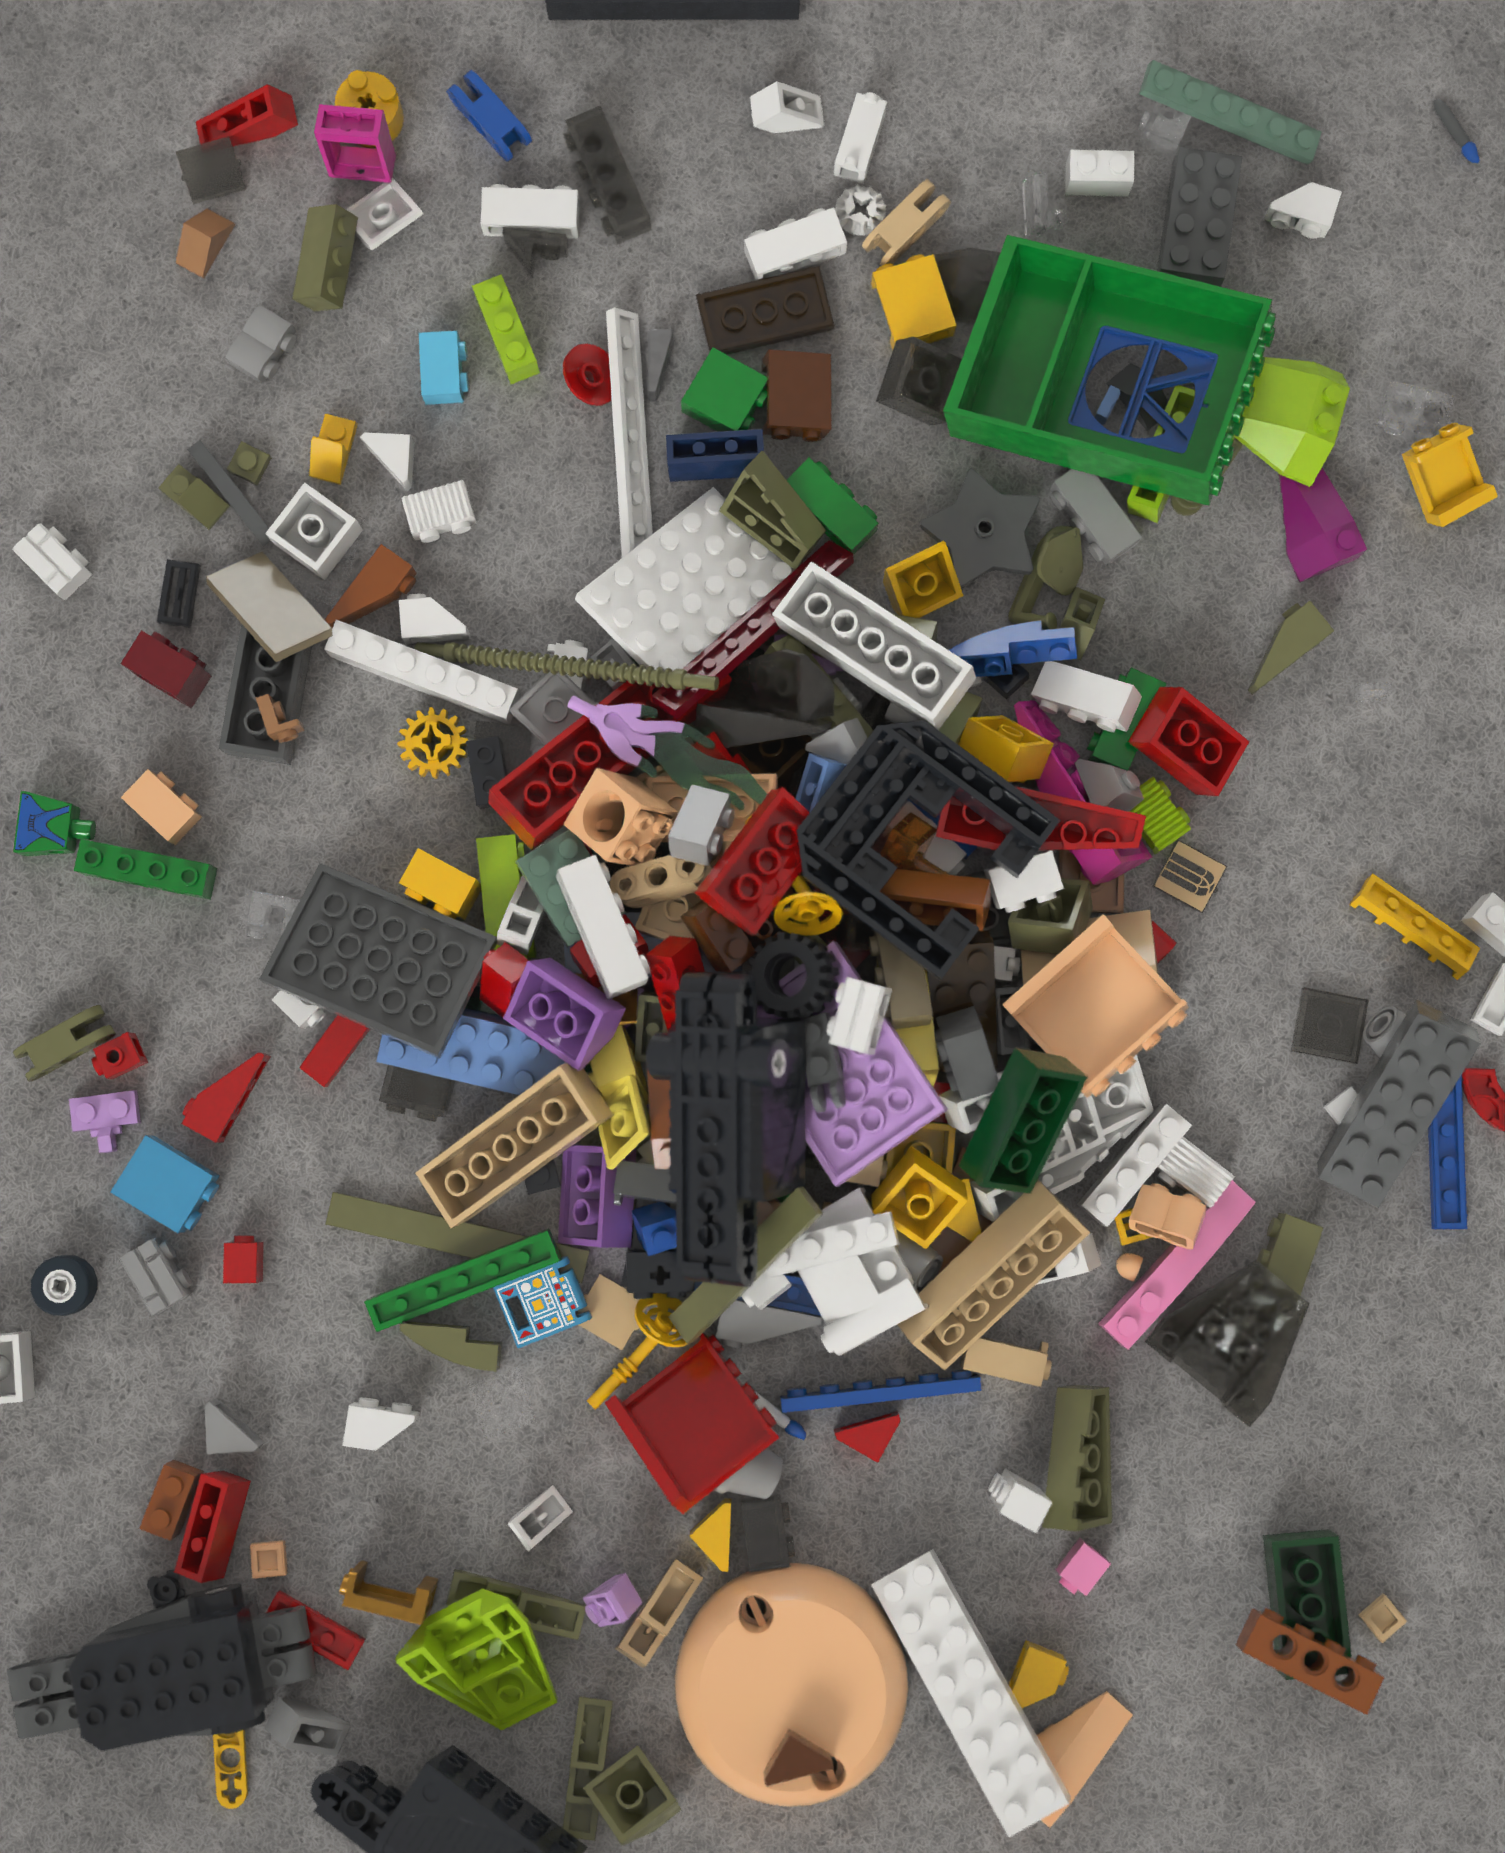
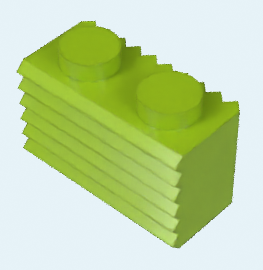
M1151 777L1139 786L1144 800L1129 812L1146 815L1142 838L1156 855L1190 831L1191 828L1188 823L1191 821L1184 809L1180 806L1176 808L1169 799L1171 792L1162 780L1157 782L1154 777Z

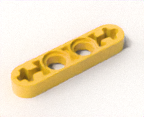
M245 1730L213 1735L216 1795L219 1803L229 1809L242 1805L248 1794ZM227 1748H234L240 1754V1762L234 1767H228L222 1762L221 1754ZM240 1771L241 1777L235 1776L234 1786L235 1789H241L242 1794L237 1795L233 1802L230 1801L228 1795L223 1794V1791L229 1787V1777L222 1779L221 1773L234 1774Z

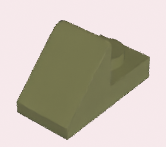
M180 464L176 466L158 487L161 492L208 530L214 526L230 507L200 478L193 476Z

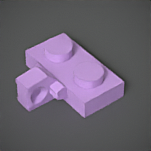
M137 1090L69 1099L72 1132L90 1130L91 1137H97L99 1153L117 1151L115 1134L122 1133V1125L141 1123Z

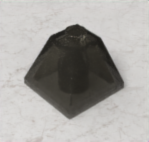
M969 247L935 255V261L956 322L975 324L1001 252Z

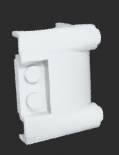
M858 1188L822 1209L823 1214L804 1233L874 1216L875 1214L864 1195L866 1193L865 1188ZM896 1246L798 1270L826 1324L823 1327L824 1334L821 1335V1340L829 1353L835 1352L838 1356L874 1339L889 1328L929 1308L927 1303H922L915 1290L912 1275Z

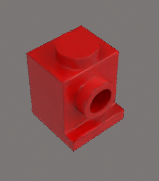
M136 1033L121 1034L122 1036L93 1049L96 1056L91 1058V1061L99 1076L104 1074L106 1079H115L148 1063ZM113 1051L119 1053V1060L115 1063L110 1058V1054Z

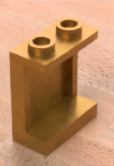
M362 1560L355 1568H350L348 1574L344 1575L340 1587V1594L345 1595L342 1606L420 1625L424 1623L431 1612L439 1580L438 1578L425 1576L418 1585L415 1594L367 1583L364 1581L368 1562Z

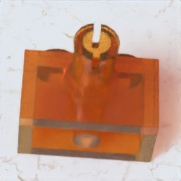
M910 812L893 827L880 855L898 867L897 869L948 875V872L943 871L925 858V853L937 829Z

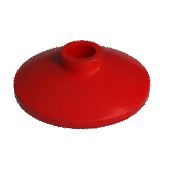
M579 344L573 347L567 353L563 362V375L567 386L579 400L593 406L608 404L612 401L609 354L593 344Z

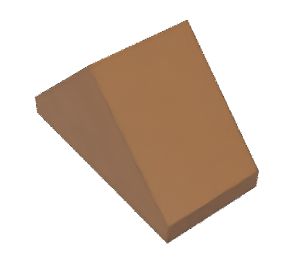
M205 209L184 222L176 264L205 278L233 230L235 223L209 209Z

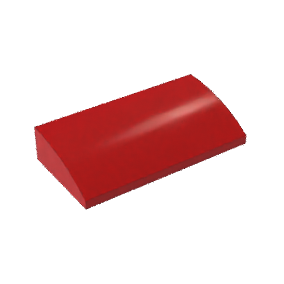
M783 787L770 790L695 891V894L727 920L748 934L755 935L802 871L796 831L810 812Z

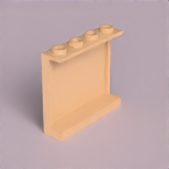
M1104 914L1002 1004L1046 1054L1065 1057L1088 1076L1081 1090L1086 1098L1092 1094L1097 1097L1103 1093L1111 1084L1108 1079L1117 1071L1123 1074L1136 1062L1133 1057L1143 1048L1146 1051L1152 1049L1162 1039L1159 1034L1168 1026L1173 1029L1187 1017L1185 1011L1188 1009L1187 1002L1184 999L1182 1000L1117 932Z

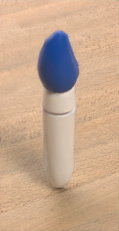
M756 1392L759 1399L755 1403L760 1410L765 1407L776 1420L777 1425L784 1428L789 1435L802 1440L806 1439V1432L797 1421L790 1420L781 1410Z

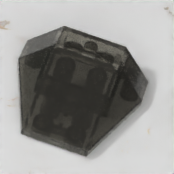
M1254 1260L1167 1313L1144 1339V1342L1170 1363L1173 1361L1220 1399L1222 1405L1250 1428L1273 1399L1310 1303L1260 1262Z

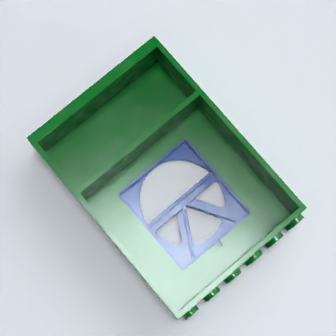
M1007 235L943 410L950 436L1209 506L1213 495L1219 496L1224 481L1222 476L1224 465H1230L1234 452V447L1232 446L1234 435L1239 436L1245 419L1242 416L1245 406H1250L1255 387H1252L1255 376L1260 377L1263 370L1265 347H1270L1274 338L1275 328L1273 326L1276 313L1272 312V299ZM1128 346H1149L1118 434L1101 425L1088 407L1085 395L1088 377L1095 365L1109 353ZM1162 350L1175 355L1187 367L1186 371L1151 379ZM1191 382L1195 385V399L1192 408L1181 423H1177L1147 394ZM1141 407L1165 430L1164 434L1150 438H1133L1131 436Z

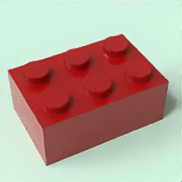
M1160 687L1128 742L1194 794L1219 796L1250 741L1183 687Z

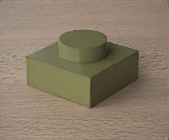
M241 441L227 470L229 473L258 486L272 457Z

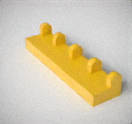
M1373 873L1366 879L1359 893L1355 895L1349 904L1353 908L1360 905L1375 915L1376 918L1373 922L1377 925L1385 922L1401 933L1403 936L1400 941L1407 944L1409 941H1412L1430 954L1427 959L1432 963L1438 959L1454 970L1451 976L1456 980L1469 971L1480 950V947Z

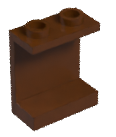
M769 349L762 358V372L767 373V422L762 427L763 435H771V438L776 440H786L793 436L802 437L807 442L820 441L832 429L831 354Z

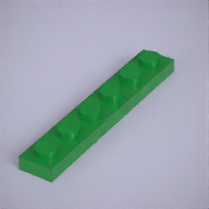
M550 1228L368 1298L364 1303L376 1332H379L560 1262L562 1258Z

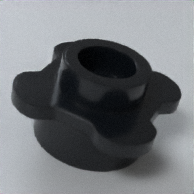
M172 1569L168 1570L161 1577H151L147 1582V1588L150 1590V1596L156 1608L181 1599L186 1595L185 1590L180 1587L178 1581L179 1574L174 1573ZM164 1586L169 1587V1592H164Z

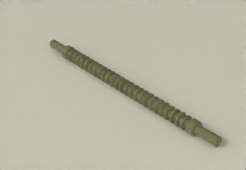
M417 642L415 645V650L434 657L444 658L445 661L451 663L459 661L461 664L467 662L471 665L475 662L477 666L483 663L486 667L492 665L494 668L500 665L502 669L508 666L511 670L517 667L519 671L525 668L526 671L530 672L534 669L536 673L542 670L543 673L547 674L551 671L553 675L559 672L560 675L564 676L568 673L570 677L576 674L577 677L582 678L585 675L587 679L593 676L596 680H599L602 677L604 681H608L611 678L613 682L619 679L620 682L625 683L628 680L630 684H634L637 681L639 685H643L646 682V685L652 686L654 683L656 687H660L663 684L665 688L672 686L676 690H684L686 687L717 690L719 686L718 677L688 674L685 669H674L672 671L671 668H666L664 671L662 667H657L655 670L653 666H649L646 669L645 665L637 667L636 664H631L628 666L626 662L620 666L617 661L611 664L608 660L603 663L600 659L594 663V660L591 658L585 661L583 657L578 660L574 656L568 659L565 655L561 658L557 654L551 657L547 653L543 656L540 652L534 655L531 651L526 654L523 650L517 653L516 650L509 652L506 648L501 651L499 648L492 650L491 647H486L485 649L482 646L475 647L474 645L467 647L466 644L459 646L455 642H447L445 645Z

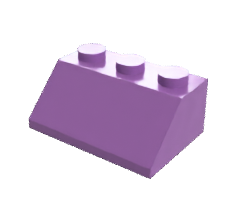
M544 958L527 962L503 1019L579 1071L613 1038L626 1008L612 998L607 999L603 992L554 959Z
M572 1145L563 1152L558 1243L592 1247L631 1248L633 1231L631 1210H633L634 1198L623 1197L621 1206L614 1205L615 1194L613 1191L617 1166L613 1170L607 1169L602 1146ZM636 1148L623 1161L636 1162Z

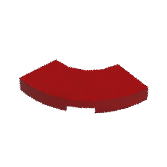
M1465 1068L1462 1073V1088L1469 1104L1485 1122L1505 1132V1093L1497 1082L1495 1069Z

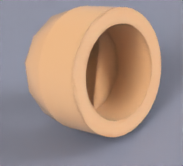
M1133 1253L1121 1255L1116 1263L1118 1273L1123 1278L1134 1282L1140 1270L1143 1257Z

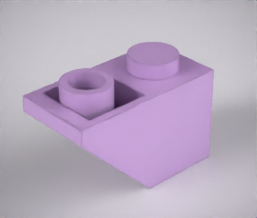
M626 1573L611 1577L583 1597L587 1605L585 1606L587 1616L594 1624H598L599 1627L625 1622L643 1603Z

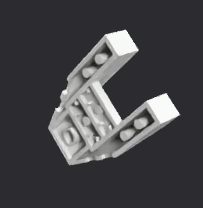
M1137 1054L1133 1057L1136 1060L1134 1065L1123 1074L1117 1071L1108 1079L1111 1083L1110 1086L1099 1096L1095 1097L1092 1094L1086 1098L1080 1092L1038 1178L1053 1194L1080 1182L1085 1177L1084 1173L1096 1161L1101 1162L1109 1154V1149L1120 1138L1125 1139L1154 1112ZM1003 1072L996 1073L998 1080H1000ZM949 1090L940 1094V1099L948 1109L944 1112L948 1125L965 1134L976 1130L994 1092L963 1102L959 1090L954 1092ZM975 1181L970 1183L977 1212L992 1222L1023 1194L1022 1192L980 1187Z

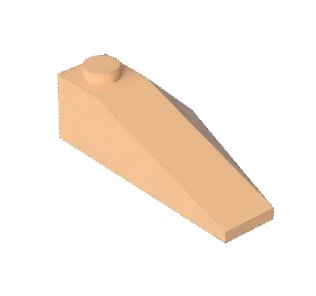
M1107 1691L1076 1709L1071 1715L1056 1724H1051L1044 1728V1731L1037 1734L1039 1741L1070 1795L1069 1804L1041 1819L1049 1828L1072 1803L1133 1716L1128 1709Z

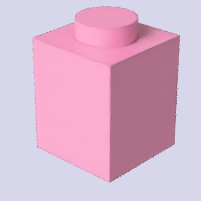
M1079 1538L1056 1568V1571L1062 1577L1059 1583L1074 1595L1079 1590L1087 1596L1111 1563L1093 1547Z

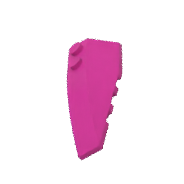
M1035 700L1018 701L1014 705L1018 724L1054 743L1040 779H1035L1039 791L1090 803L1074 763L1080 757L1073 747L1060 742L1058 737L1061 735V732L1046 713L1039 708ZM1142 840L1140 841L1139 848L1069 850L1080 863L1083 875L1093 885L1109 882L1152 858Z

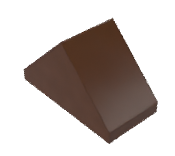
M788 1729L764 1771L765 1784L770 1786L834 1769L831 1755Z

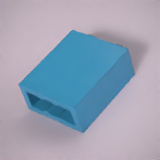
M145 1135L110 1193L174 1232L184 1233L187 1229L191 1231L200 1220L202 1213L198 1211L205 1200L209 1202L219 1188L216 1181L220 1175L156 1136Z

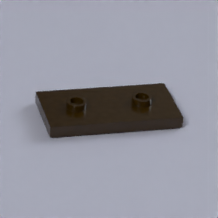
M820 266L696 294L709 353L714 347L728 355L834 330V322Z

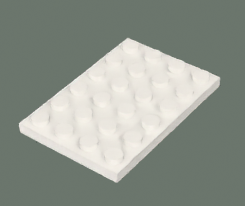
M714 487L576 595L575 600L639 665H645L646 669L649 666H653L655 670L657 667H662L664 671L666 668H671L672 671L674 669H683L794 571L787 563L719 512L726 499Z

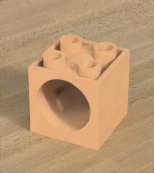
M596 768L563 825L604 860L632 866L654 859L657 848L665 835L670 832L679 812L636 777ZM625 814L624 824L622 826V820Z

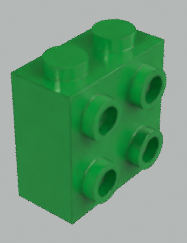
M713 347L682 398L681 411L717 432L751 430L755 422V418L752 416L757 407L762 409L767 403V377Z

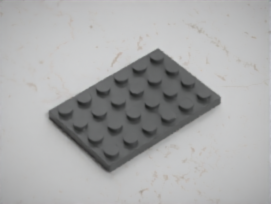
M319 863L259 979L262 983L440 1059L482 975L484 956L490 950L495 949L497 937Z

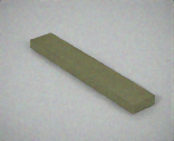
M797 1187L757 1228V1275L755 1281L823 1214L804 1187ZM703 1282L668 1318L687 1344L693 1343L749 1287Z

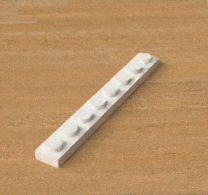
M614 307L606 311L623 558L650 537L653 531L639 319L637 313Z

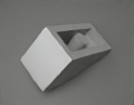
M1082 759L1074 762L1090 803L1129 812L1144 800L1139 788L1140 781L1133 772L1112 765Z
M279 1697L265 1729L284 1748L337 1756L351 1724L304 1701Z

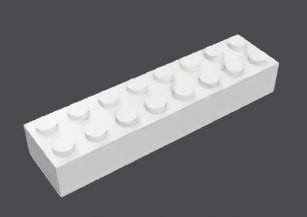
M934 1549L871 1584L1007 1836H1013L1069 1804L1070 1795Z

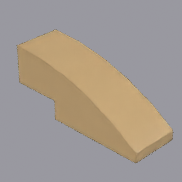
M675 1559L615 1649L640 1667H646L664 1637L670 1632L703 1577Z

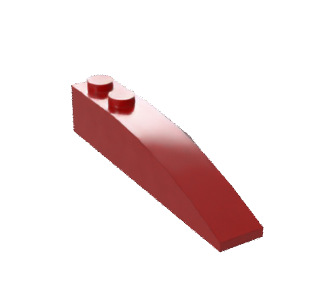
M1015 786L1060 819V822L1039 850L1139 848L1146 815ZM952 796L939 814L935 837L996 850L1007 836L954 796Z

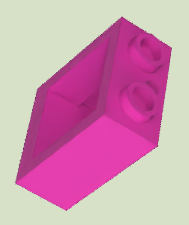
M319 104L314 134L328 176L332 178L391 183L396 153L384 111ZM339 142L376 145L377 149L340 146ZM359 170H364L362 174L358 173Z

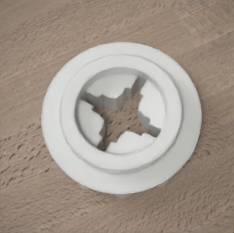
M857 184L853 188H845L843 194L837 198L835 211L841 227L845 231L861 236L870 234L884 220L886 205L881 193L878 194L871 186L861 187ZM854 201L861 206L869 203L866 207L867 216L861 212L852 215L855 211Z

